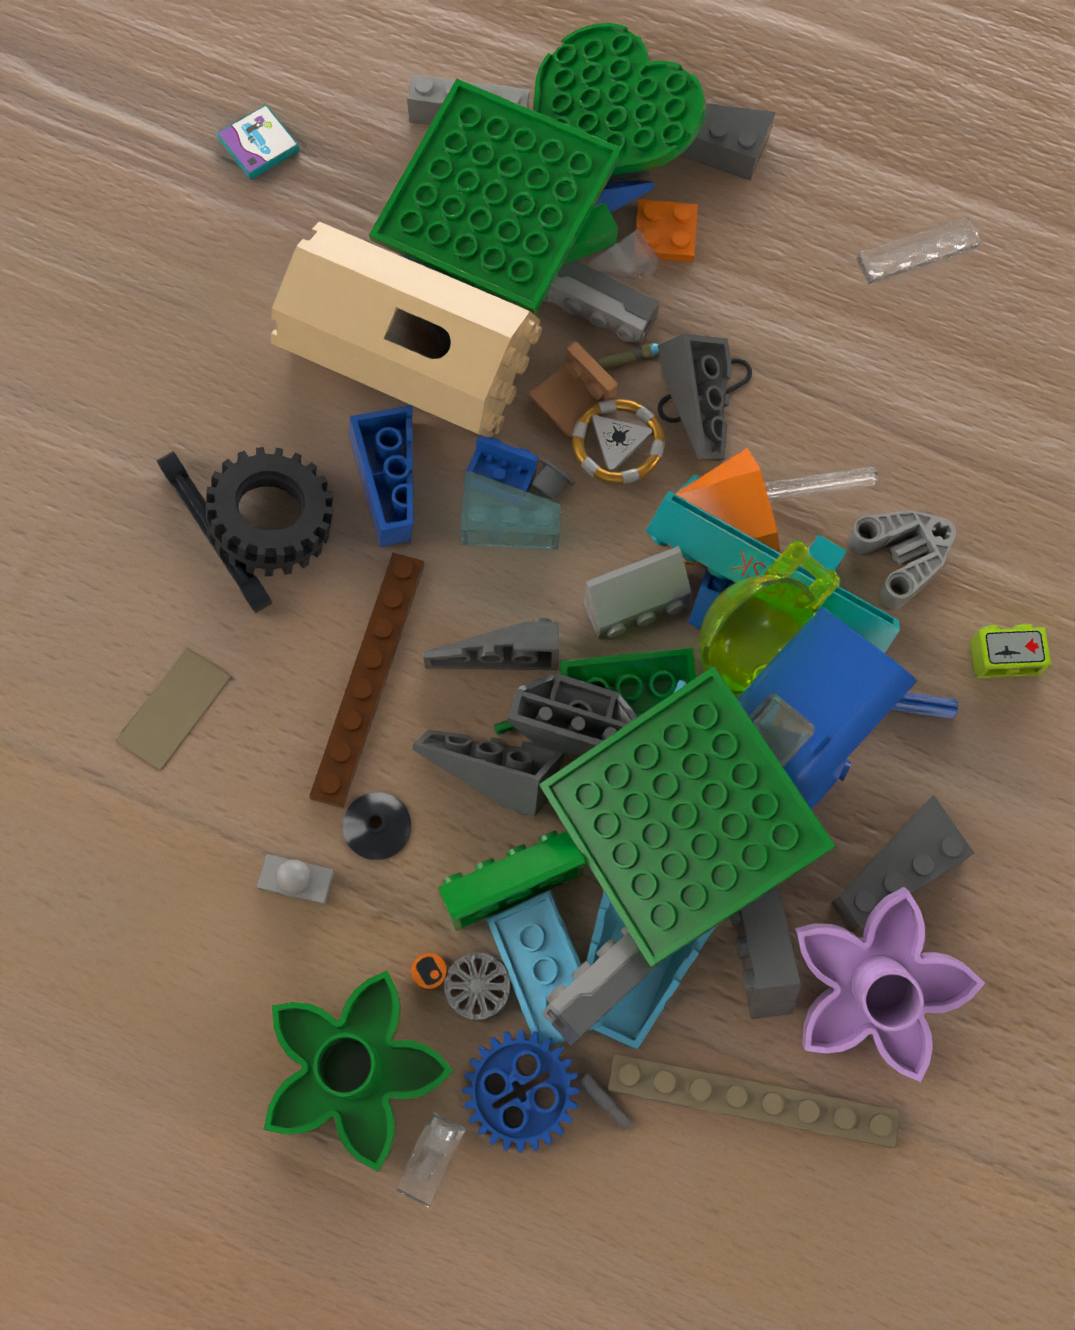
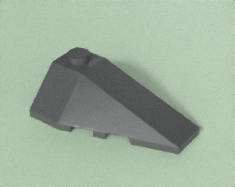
M683 334L659 344L662 376L698 460H724L727 437L724 408L729 405L730 395L726 394L727 380L732 377L728 339Z

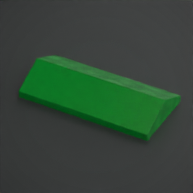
M693 647L559 660L560 675L620 693L637 718L672 695L679 680L688 684L696 678Z

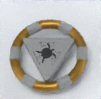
M609 399L589 407L575 423L571 437L573 452L580 466L592 477L611 484H627L639 481L647 476L662 459L665 447L663 429L655 415L645 406L626 399ZM614 411H626L637 416L648 427L599 415ZM591 421L607 470L601 468L588 457L584 448L583 441ZM652 435L653 442L649 457L641 466L622 472H614Z

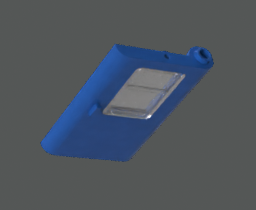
M820 607L741 693L737 700L807 802L914 686L917 680L901 665L828 610Z

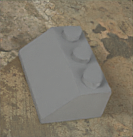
M679 546L586 581L583 606L598 639L606 636L609 639L618 637L626 632V628L636 624L639 627L646 626L654 622L659 615L667 612L669 615H673L686 608L691 596V589Z

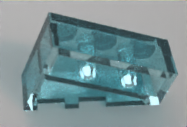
M465 470L461 517L462 545L558 550L561 504Z

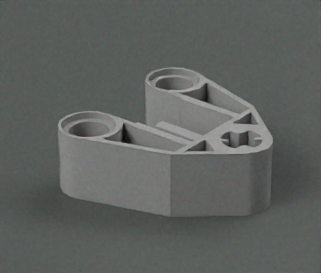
M908 510L867 515L856 521L848 536V545L853 552L860 555L869 554L880 548H887L912 537L890 548L893 554V561L900 565L923 555V557L908 563L905 567L894 571L888 576L879 591L880 602L885 607L894 610L900 609L936 577L943 567L956 537V528L950 520ZM859 532L868 533L871 539L863 538ZM890 586L899 587L903 594L894 593Z

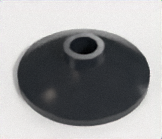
M383 792L368 793L357 798L347 809L343 818V835L348 846L357 855L370 860L387 859L397 854L407 843L411 833L410 815L405 805L395 796ZM373 818H380L382 820V825L377 829H373L369 825Z

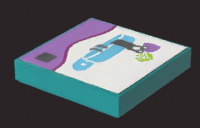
M267 105L262 106L216 133L220 143L250 180L300 151L298 143Z

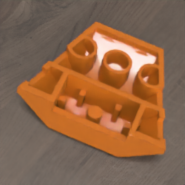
M748 447L675 493L780 553L778 530L761 469ZM683 558L684 564L703 565L698 561L696 563H692Z

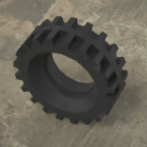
M264 447L256 448V455L248 457L245 450L239 452L236 463H232L229 459L225 460L222 463V473L214 472L211 478V487H207L206 492L207 534L209 540L215 539V550L218 554L221 555L227 552L229 554L228 563L234 567L239 561L245 563L246 572L250 574L254 573L255 567L265 569V576H273V570L279 568L283 569L285 575L291 574L294 564L298 563L302 568H305L309 565L311 555L318 557L322 552L323 543L327 544L334 508H332V491H327L328 480L325 475L319 478L316 477V465L311 462L309 465L304 466L301 464L302 456L294 453L292 458L285 457L281 448H276L275 454H265ZM259 487H276L287 491L297 499L300 505V515L292 526L281 530H263L252 526L243 519L239 512V502L242 496L250 490Z

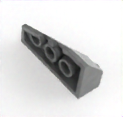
M536 618L532 622H522L424 651L425 668L557 671L559 622H552L547 618Z
M428 730L413 743L414 751L502 807L515 810L521 815L536 816L548 802V798L539 784L560 770L565 753L533 742L522 741L521 747L501 745L502 739L492 737L490 741L475 742L466 734Z

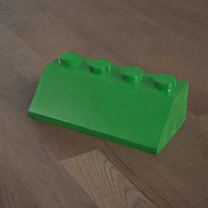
M556 830L539 837V843L529 848H526L525 844L519 845L506 853L508 857L495 862L491 858L475 866L476 871L463 876L459 872L445 878L442 881L444 885L438 887V890L455 931L582 876L585 860L568 832L565 831L558 834Z

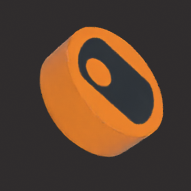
M422 954L413 962L411 968L412 978L422 989H437L445 982L447 976L446 964L437 954Z

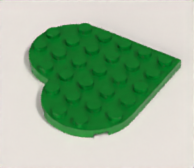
M599 23L580 28L561 40L563 44L552 55L548 52L542 61L536 76L533 111L621 147L623 155L611 176L644 171L666 165L693 143L703 126L706 116V99L697 77L684 70L682 65L678 63L650 61L648 51L640 36H636L628 31L626 26L615 23Z

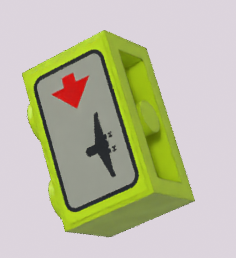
M1020 624L1012 629H1000L998 625L982 627L970 640L975 678L1041 675L1051 666L1045 627L1033 628L1032 624Z

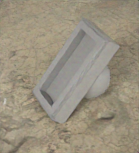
M266 854L257 888L271 893L326 905L335 871L300 860Z

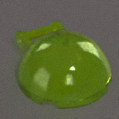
M794 541L763 575H755L743 579L724 589L708 607L701 624L698 641L704 671L715 666L735 697L738 698L840 584V576L834 570H827L809 554L808 547L803 542ZM800 565L816 578L809 588L799 581L790 578Z

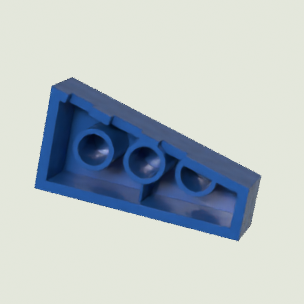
M412 405L350 416L349 438L379 548L410 542L413 530Z

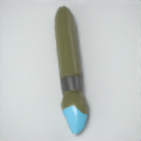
M648 343L641 348L600 357L595 361L603 369H608L642 358L649 359L659 353V344Z

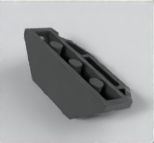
M553 673L516 688L507 721L533 743L580 757L635 720L637 716L620 693Z

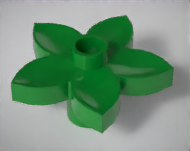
M388 971L367 979L352 992L344 1005L340 1020H336L322 1008L308 1003L290 1002L272 1005L273 1028L278 1043L284 1052L292 1060L300 1064L302 1068L284 1080L275 1091L267 1109L263 1130L285 1135L306 1134L318 1130L335 1118L338 1136L345 1149L360 1163L377 1172L381 1171L392 1151L396 1136V1119L390 1103L391 1100H413L424 1097L438 1089L454 1073V1070L440 1054L428 1046L415 1041L393 1040L400 1024L401 1004L399 993Z

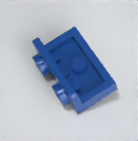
M479 435L476 440V450L464 474V482L523 503L537 473L538 456L525 448L517 449L506 445L497 438H487Z

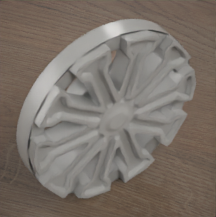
M469 953L456 960L446 974L444 992L447 1002L456 1014L467 1020L483 1021L490 1019L505 1007L509 999L511 983L506 968L498 959L491 955ZM475 959L482 960L479 972L476 971ZM464 962L468 964L470 975L460 969V965ZM490 963L496 965L495 970L485 975ZM456 974L464 982H452V975ZM499 975L504 977L505 981L503 983H491ZM452 990H464L455 998L450 994ZM491 990L503 991L504 995L502 998H498L491 993ZM468 998L469 1001L466 1009L461 1010L458 1007L459 1003ZM485 999L495 1004L493 1010L487 1009ZM475 1002L479 1003L480 1014H473L472 1012Z

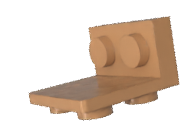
M575 341L566 348L565 365L531 390L529 398L568 438H571L575 423L589 407L601 401L617 398L618 383Z

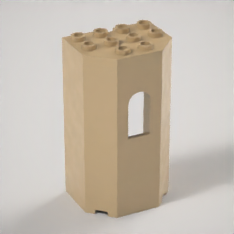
M318 222L312 228V235L314 236L309 241L302 239L296 246L272 306L271 319L276 321L277 330L274 329L271 333V344L479 435L492 437L494 433L498 434L504 422L502 412L505 405H510L516 394L517 387L513 385V381L517 373L522 375L525 372L529 363V357L526 356L531 344L535 345L541 335L542 327L539 326L541 320L524 308ZM397 309L443 327L449 333L451 339L450 349L447 354L439 359H430L386 340Z

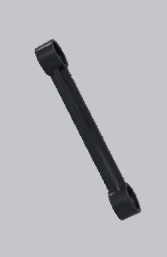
M172 451L156 460V462L215 550V539L209 540L207 534L206 501L189 477L175 452ZM215 550L255 614L273 604L258 578L254 574L246 572L245 563L239 561L234 567L228 563L229 554L227 552L219 555Z

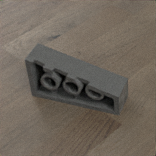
M706 103V116L698 136L679 156L751 180L769 139L776 112Z
M933 795L836 897L832 905L849 931L853 932L866 924L871 911L887 895L902 887H905L909 890L910 894H913L975 853Z

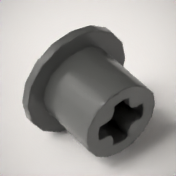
M544 458L540 460L544 467L531 483L536 490L552 501L557 498L567 483L572 486L575 484L570 476Z

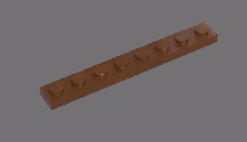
M392 553L309 795L311 800L344 808L425 566L423 560Z

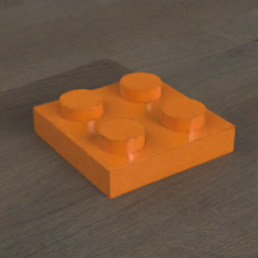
M638 199L633 257L693 263L698 204Z

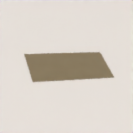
M186 648L116 739V742L158 770H161L231 676Z

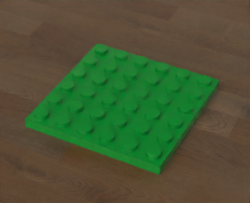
M456 78L369 233V238L374 243L524 308L536 315L622 157V148Z
M715 666L539 784L650 967L656 966L837 848Z

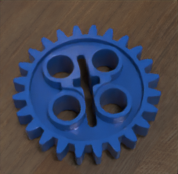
M521 1029L518 1031L517 1039L514 1040L510 1032L507 1031L504 1032V1043L501 1044L496 1037L490 1038L492 1050L484 1046L478 1048L483 1057L482 1060L470 1059L469 1062L476 1068V1071L464 1073V1077L472 1081V1086L463 1088L462 1092L472 1095V1100L463 1106L464 1108H474L476 1111L469 1119L470 1123L478 1120L483 1123L478 1131L479 1135L484 1134L488 1130L492 1132L490 1138L491 1145L498 1141L499 1138L504 1139L503 1148L505 1151L510 1148L513 1142L517 1143L519 1153L524 1151L526 1142H530L533 1150L537 1151L540 1138L548 1145L553 1143L552 1130L561 1136L565 1133L560 1124L561 1121L573 1122L574 1119L567 1110L579 1107V1104L570 1098L571 1095L580 1093L581 1088L571 1086L570 1081L577 1078L579 1073H568L566 1068L571 1065L573 1059H566L564 1061L560 1059L564 1050L563 1046L554 1051L550 1049L553 1038L548 1037L543 1043H539V1032L534 1031L530 1040H526L525 1031ZM524 1054H530L536 1059L537 1069L532 1075H526L520 1070L519 1060ZM544 1072L550 1074L547 1080L526 1092L527 1100L523 1096H518L498 1109L493 1107L495 1101L516 1090L517 1080L523 1085ZM492 1073H498L505 1079L506 1086L500 1094L492 1092L488 1086V1079ZM548 1087L555 1093L556 1100L552 1107H543L538 1102L537 1093L540 1088ZM510 1106H517L523 1111L524 1121L522 1125L513 1126L507 1121L506 1111Z

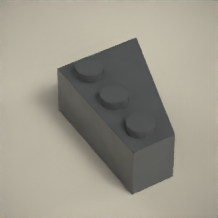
M775 887L730 917L732 926H737L736 948L739 959H742L743 982L747 992L751 1019L793 1014L801 985L779 888Z

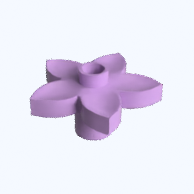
M905 887L887 895L875 906L867 918L862 938H858L849 930L833 924L815 923L795 928L798 948L808 968L819 980L830 986V988L824 990L816 997L808 1009L803 1024L802 1045L804 1050L825 1054L843 1052L855 1047L870 1034L875 1047L887 1064L900 1074L921 1082L930 1064L933 1048L932 1034L924 1018L925 1013H945L959 1008L971 1000L985 982L965 963L950 955L938 952L921 953L925 941V923L919 906Z

